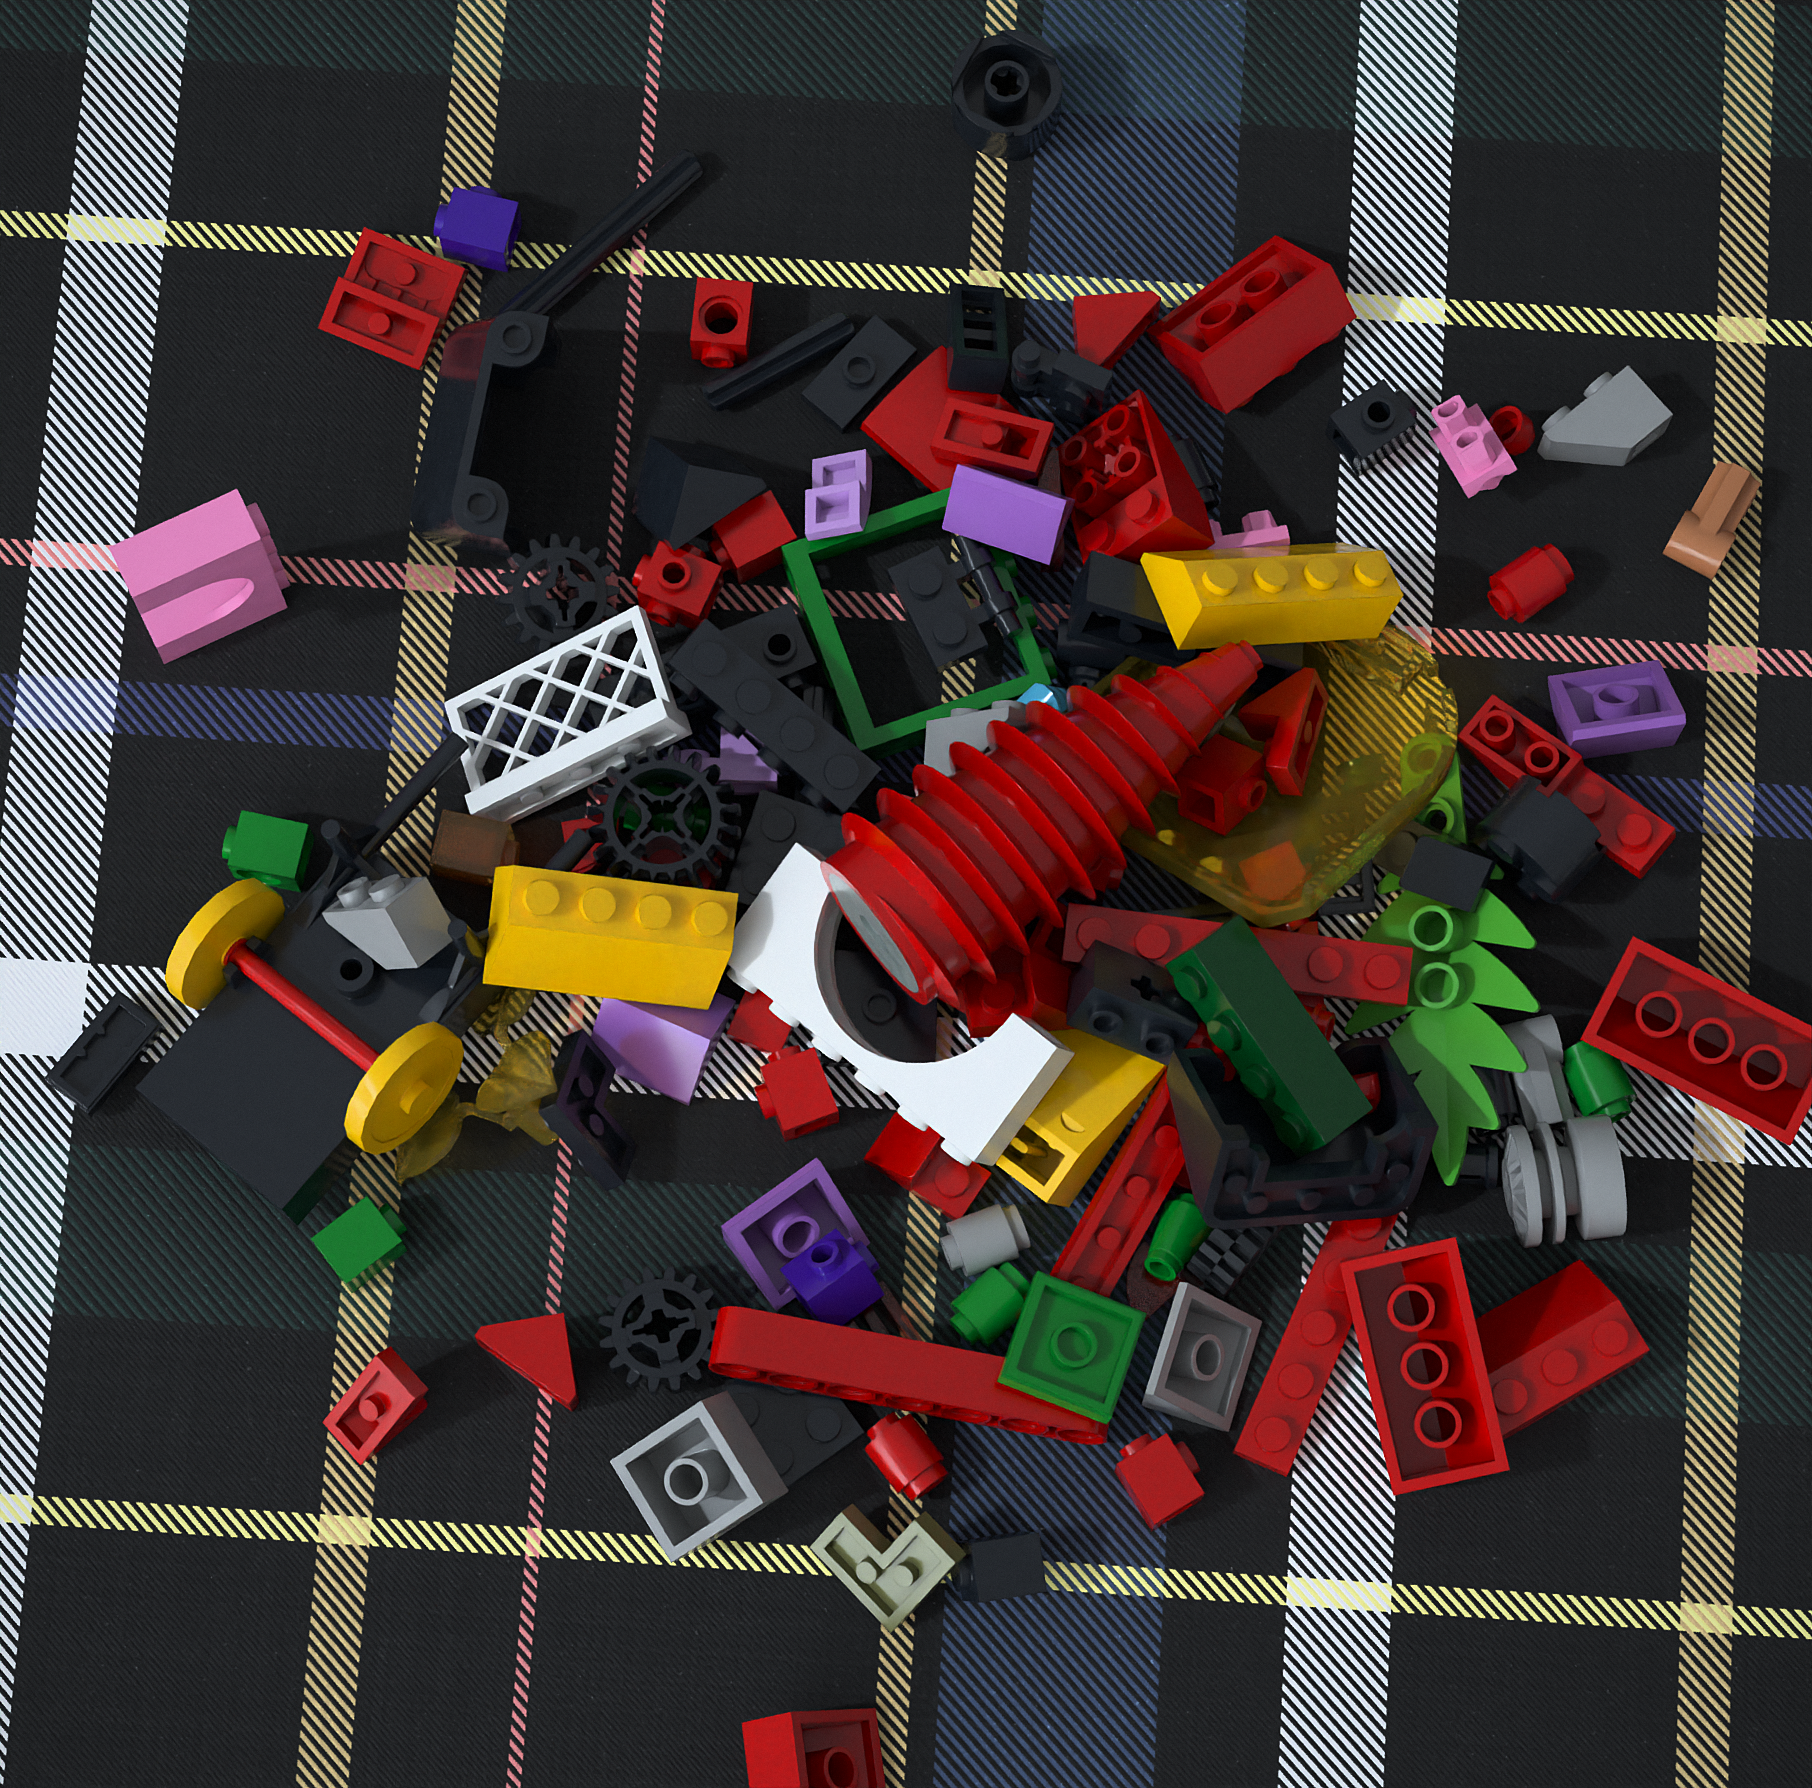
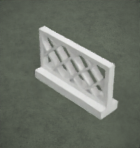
M639 605L444 702L452 731L463 738L469 745V748L462 754L461 760L471 792L465 794L470 815L495 830L508 826L606 777V769L609 766L616 767L619 770L626 767L624 756L630 752L639 761L647 757L646 748L648 746H655L657 751L692 734L687 715L677 708L646 611ZM634 627L638 641L629 661L626 662L610 656L609 654L617 636ZM584 654L592 657L580 686L578 687L560 680L569 660ZM644 661L647 669L642 668ZM605 663L624 669L612 699L593 692ZM640 675L651 680L657 698L638 708H633L625 705V702L637 676ZM532 678L543 682L531 711L512 705L522 683ZM557 687L575 694L563 723L544 717ZM589 700L608 706L598 728L588 733L576 729ZM483 703H488L495 706L481 736L470 731L465 712ZM508 712L527 718L514 748L495 741ZM540 724L558 730L559 732L549 752L539 757L527 753ZM473 741L478 742V745H477L476 748H475V745H474V742H473ZM491 749L509 754L510 757L502 775L486 783L482 769Z

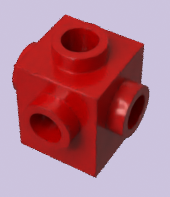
M659 541L653 556L643 555L633 577L632 585L638 587L639 606L645 609L650 620L660 625L673 628L676 623H679L694 630L700 621L705 618L708 619L724 584L722 566L706 560L707 555L702 550L688 543L674 551L665 542Z

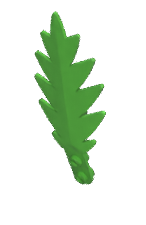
M1427 736L1420 738L1411 744L1403 759L1407 813L1430 824L1431 818L1435 813L1444 812L1447 817V823L1441 831L1468 845L1458 752L1451 743L1440 737ZM1438 756L1441 760V768L1437 774L1428 776L1425 771V763L1430 757ZM1497 864L1490 877L1492 880H1500L1504 876L1503 870ZM1389 872L1377 885V893L1386 895L1404 889L1398 885L1400 877ZM1485 888L1474 913L1405 890L1374 921L1360 941L1413 948L1407 1005L1402 1008L1361 1002L1344 1030L1349 1035H1355L1411 1013L1397 1027L1388 1040L1409 1076L1420 1073L1414 1085L1439 1125L1432 1147L1433 1158L1444 1183L1447 1186H1454L1464 1161L1469 1127L1498 1130L1501 1126L1489 1091L1472 1065L1516 1073H1526L1529 1068L1520 1050L1505 1030L1476 1004L1537 1013L1540 1010V1003L1520 978L1494 954L1475 941L1524 949H1534L1537 941L1519 917L1487 888Z

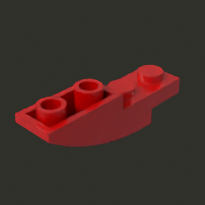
M1493 694L1457 736L1458 741L1509 789L1520 776L1530 775L1542 781L1535 790L1549 798L1555 790L1564 795L1590 819L1602 835L1594 844L1596 846L1606 845L1608 851L1605 855L1640 880L1676 838V829L1584 766L1582 755Z

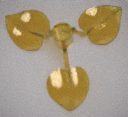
M506 986L474 1022L472 1029L478 1036L485 1037L494 1032L496 1040L505 1052L498 1066L493 1069L492 1074L480 1087L476 1104L470 1102L459 1104V1096L454 1091H450L433 1116L411 1138L398 1146L395 1158V1178L401 1186H403L405 1179L425 1172L446 1156L460 1135L463 1118L469 1115L498 1123L510 1132L518 1126L544 1146L552 1144L559 1138L556 1133L546 1126L543 1118L537 1112L542 1097L557 1092V1085L551 1066V1043L548 1036L541 1031L535 1030L525 1034L513 1043L508 1037V1025L516 1023L527 1013L533 1003L537 990Z

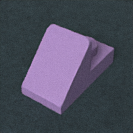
M721 727L720 758H710V753L703 750H680V763L683 764L686 763L689 756L695 751L702 755V765L699 773L713 764L719 766L721 775L715 785L731 782L735 791L733 795L759 796L761 789L778 794L777 773L756 756L758 750L743 734L739 739H736ZM663 782V785L686 788V786L678 783Z

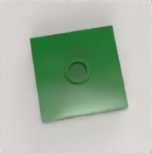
M1037 1271L1031 1281L997 1382L1107 1425L1112 1418L1147 1313Z

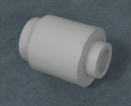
M995 1204L948 1222L946 1226L949 1235L940 1238V1243L950 1269L953 1271L962 1268L966 1277L986 1271L991 1266H999L1005 1261L1009 1262L1019 1258V1251L1030 1247L1026 1228L1015 1204L1001 1208L999 1204Z

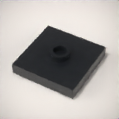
M835 950L834 967L839 995L849 1018L861 1035L876 1049L899 1062H936L937 997L926 1005L914 1000L893 980L870 951ZM821 1052L820 1063L822 1067H855L844 1057H842L840 1062H837Z

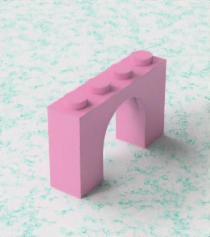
M238 489L109 547L164 664L288 608L281 590L289 587L290 583L270 536V530L257 503L245 506Z

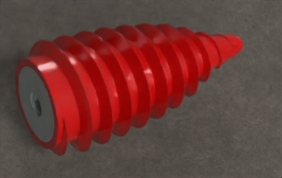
M1241 640L1237 644L1228 642L1209 653H1201L1198 658L1175 668L1164 665L1159 666L1155 676L1140 682L1126 675H1114L1110 685L1111 694L1102 697L1089 688L1081 685H1072L1066 693L1068 712L1064 714L1046 703L1037 700L1030 701L1025 709L1027 732L1025 733L1020 732L1003 721H989L986 727L988 753L983 754L971 745L955 741L950 744L948 751L951 775L945 776L936 769L924 764H917L913 768L912 780L915 798L909 800L894 790L888 788L879 789L876 794V800L881 821L875 825L855 813L847 812L842 815L841 827L845 846L820 863L823 878L833 898L865 946L909 996L923 1005L928 1004L938 996L953 1006L961 1008L955 982L971 970L989 982L997 984L991 954L1001 945L1006 944L1024 956L1030 957L1031 953L1024 927L1036 916L1059 929L1064 928L1057 899L1068 888L1077 891L1091 900L1096 899L1088 871L1099 858L1126 870L1127 864L1119 843L1120 838L1130 825L1149 835H1156V830L1147 809L1160 791L1181 799L1180 790L1174 779L1175 775L1190 755L1203 758L1198 746L1220 719L1225 720L1223 715L1257 680V672L1263 668L1261 658L1245 640Z

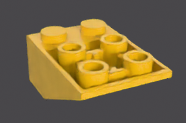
M1078 1029L1048 1031L1075 1052V1054L995 1162L996 1165L1046 1203L1068 1208L1168 1067Z

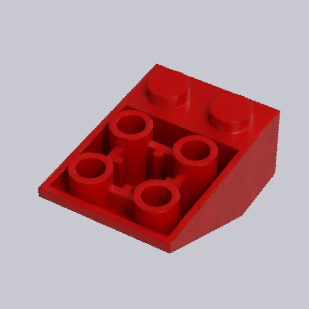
M1140 389L1054 449L1065 495L1075 499L1071 518L1083 565L1091 551L1142 566L1140 559L1143 553L1206 550L1215 543L1204 500L1145 393Z

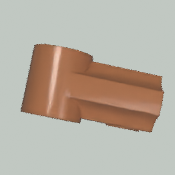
M1718 461L1692 510L1689 511L1687 509L1663 551V555L1713 580L1737 537L1734 532L1755 499L1756 492L1761 483L1747 469L1735 463L1729 464Z

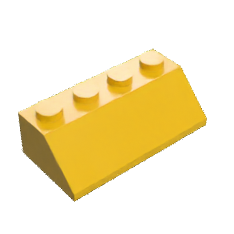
M1343 542L1143 553L1140 559L1178 650L1219 648L1228 642L1237 644L1241 640H1245L1253 646L1378 638L1403 597L1401 588L1383 550Z
M517 865L495 867L488 928L489 937L487 940L482 984L708 1010L732 953L738 893Z

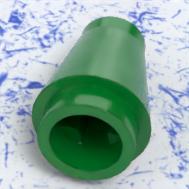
M1180 1193L1173 1200L1167 1201L1163 1205L1148 1256L1144 1261L1147 1271L1160 1280H1174L1214 1230L1206 1225L1194 1202L1193 1194Z

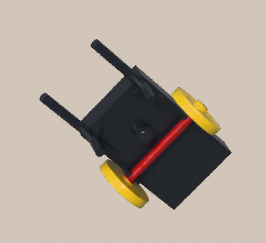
M453 731L369 827L349 835L336 820L330 819L322 824L321 834L333 851L330 863L324 874L285 918L282 896L266 883L255 878L236 881L217 893L194 915L180 934L168 958L165 981L169 992L184 1005L196 1010H204L135 1089L154 1108L297 1226L363 1150L374 1155L391 1151L411 1138L433 1116L449 1094L460 1072L464 1056V1049L460 1038L506 987L482 984L487 940L489 937L488 928L476 933L465 921L458 919L445 908L444 910L451 920L447 931L452 942L419 968L387 970L329 925L322 915L324 910L339 900L337 892L355 879L367 877L369 881H375L394 874H399L401 878H406L376 853L469 748L468 743ZM577 828L543 869L571 872L595 844L594 840L584 831ZM362 970L361 975L357 979L349 980L354 972Z

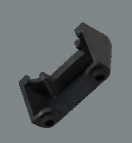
M508 311L457 326L449 334L444 346L410 506L412 525L424 540L437 545L508 558L511 554L519 552L522 531L508 524L510 502L505 490L497 482L479 477L478 471L496 386L524 392L526 380L534 372L543 368L557 370L562 341L549 316L525 311Z
M1386 1036L1360 1037L1346 1040L1334 1050L1350 1075L1367 1072L1378 1073L1381 1086V1101L1377 1109L1370 1114H1365L1326 1145L1298 1159L1290 1147L1286 1146L1278 1138L1273 1122L1257 1099L1245 1090L1241 1080L1223 1081L1225 1067L1216 1052L1208 1048L1173 1049L1167 1069L1166 1081L1194 1202L1206 1225L1213 1229L1226 1230L1382 1218L1405 1210L1414 1201L1439 1125Z

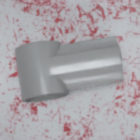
M1548 1014L1501 1025L1516 1044L1529 1066L1526 1073L1509 1071L1522 1125L1527 1129L1528 1135H1533L1534 1126L1537 1122L1546 1121L1552 1132L1564 1128L1568 1118L1575 1117L1560 1065L1563 1064V1049L1557 1024L1553 1016Z

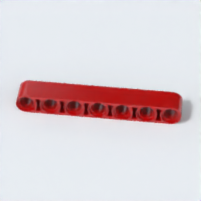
M727 1306L721 1307L718 1310L708 1367L720 1375L1072 1443L1099 1445L1107 1442L1109 1422L1106 1425L997 1382L1005 1357L745 1307Z

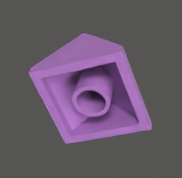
M957 464L942 529L1050 565L1072 512L1075 499L971 464Z
M1659 660L1548 676V688L1558 739L1582 755L1583 759L1674 746L1686 725V713Z
M715 992L709 1009L702 1010L603 998L590 1038L611 1061L616 1069L615 1074L689 1106L734 1010L736 1000Z
M817 1158L721 1226L725 1243L776 1311L796 1297L781 1273L780 1268L829 1232L837 1228L851 1245L859 1240L865 1246L870 1244V1241L829 1174Z

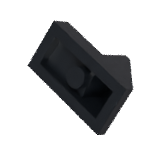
M1394 810L1372 863L1400 877L1398 885L1408 891L1474 913L1497 860L1405 811Z

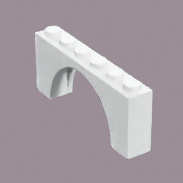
M796 842L735 926L732 953L727 963L731 968L726 973L727 976L752 994H755L758 989L773 1000L769 1009L787 1024L797 1028L801 1022L816 1034L811 1043L826 1056L837 1062H840L842 1057H844L857 1067L858 1071L855 1073L854 1078L864 1087L881 1097L885 1092H888L898 1100L901 1106L897 1112L909 1123L922 1131H926L930 1126L945 1138L940 1145L941 1148L954 1159L966 1166H969L972 1161L993 1166L1072 1059L1075 1052L1033 1019L1016 1013H1012L1006 1022L981 1044L950 1059L930 1063H904L876 1049L861 1035L852 1023L843 1006L837 988L834 952L837 931L843 912L833 898L820 869V863L827 857L816 849Z

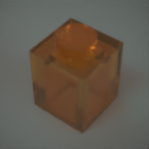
M443 809L429 864L436 876L493 888L495 867L518 865L521 842L513 841L514 833L510 823Z

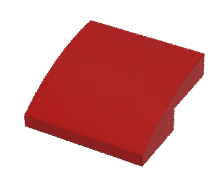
M364 227L344 278L338 276L318 329L422 371L455 306L469 270Z
M943 345L939 346L913 369L869 414L860 427L862 431L933 493L951 487L957 464H963L933 456L929 446L948 397L1022 415L999 394L950 389L947 384V349Z

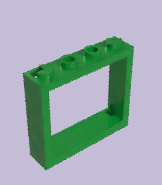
M951 487L869 515L863 531L808 541L806 537L781 546L782 564L827 683L836 693L835 704L849 741L873 762L925 744L926 722L950 717L952 709L973 708L981 711L991 709L992 702L1000 700L1017 701L1034 683L1052 686L1051 680L1058 677L1055 663L1048 647L1045 646L1038 649L1031 629L1038 627L1031 601L1027 595L1018 597L1011 578L1018 576L1012 552L980 542L982 547L990 548L997 562L993 569L1004 590L1012 592L1019 606L1016 614L1024 630L1012 639L1026 675L874 728L812 564L943 519Z

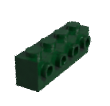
M1240 914L1217 927L1165 964V967L1174 978L1175 987L1180 995L1194 1007L1207 1026L1209 1037L1213 1043L1227 1055L1240 1074L1245 1090L1257 1099L1273 1122L1278 1138L1286 1146L1290 1147L1297 1159L1326 1145L1373 1109L1366 1096Z

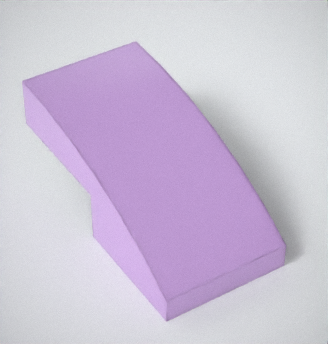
M866 449L812 459V489L805 490V535L808 541L864 530L869 514L872 490V461Z

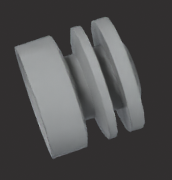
M1607 1114L1568 1118L1565 1123L1563 1146H1557L1552 1130L1546 1121L1537 1122L1534 1126L1533 1148L1527 1129L1522 1124L1506 1128L1504 1159L1502 1161L1503 1190L1508 1213L1512 1217L1520 1244L1524 1248L1540 1245L1543 1231L1542 1219L1547 1236L1552 1244H1560L1564 1241L1567 1216L1573 1215L1577 1229L1584 1240L1621 1236L1624 1234L1627 1223L1624 1170L1616 1132L1611 1118Z

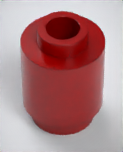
M1547 543L1542 548L1533 546L1489 577L1491 590L1487 592V597L1500 617L1505 620L1511 617L1515 621L1523 623L1566 593V585L1574 580V573L1567 559L1554 545Z
M892 1412L867 1431V1435L872 1441L865 1447V1452L897 1494L904 1492L911 1502H915L926 1495L949 1475L948 1471L941 1464L945 1459L911 1414L900 1419L895 1412Z

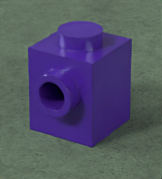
M472 186L470 190L454 187L449 205L440 204L434 223L433 233L434 236L440 239L444 258L508 273L522 226L519 202L504 199L498 192L487 187Z
M837 1228L780 1268L781 1273L798 1301L815 1321L843 1326L885 1295L873 1273L880 1269V1266L871 1252L860 1240L851 1245Z

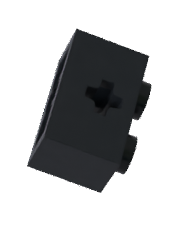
M1095 939L1068 977L1066 1025L1167 1066L1169 1065L1173 1049H1183L1197 1031L1198 1013L1191 1003L1180 995L1175 987L1174 978L1169 971L1157 964Z

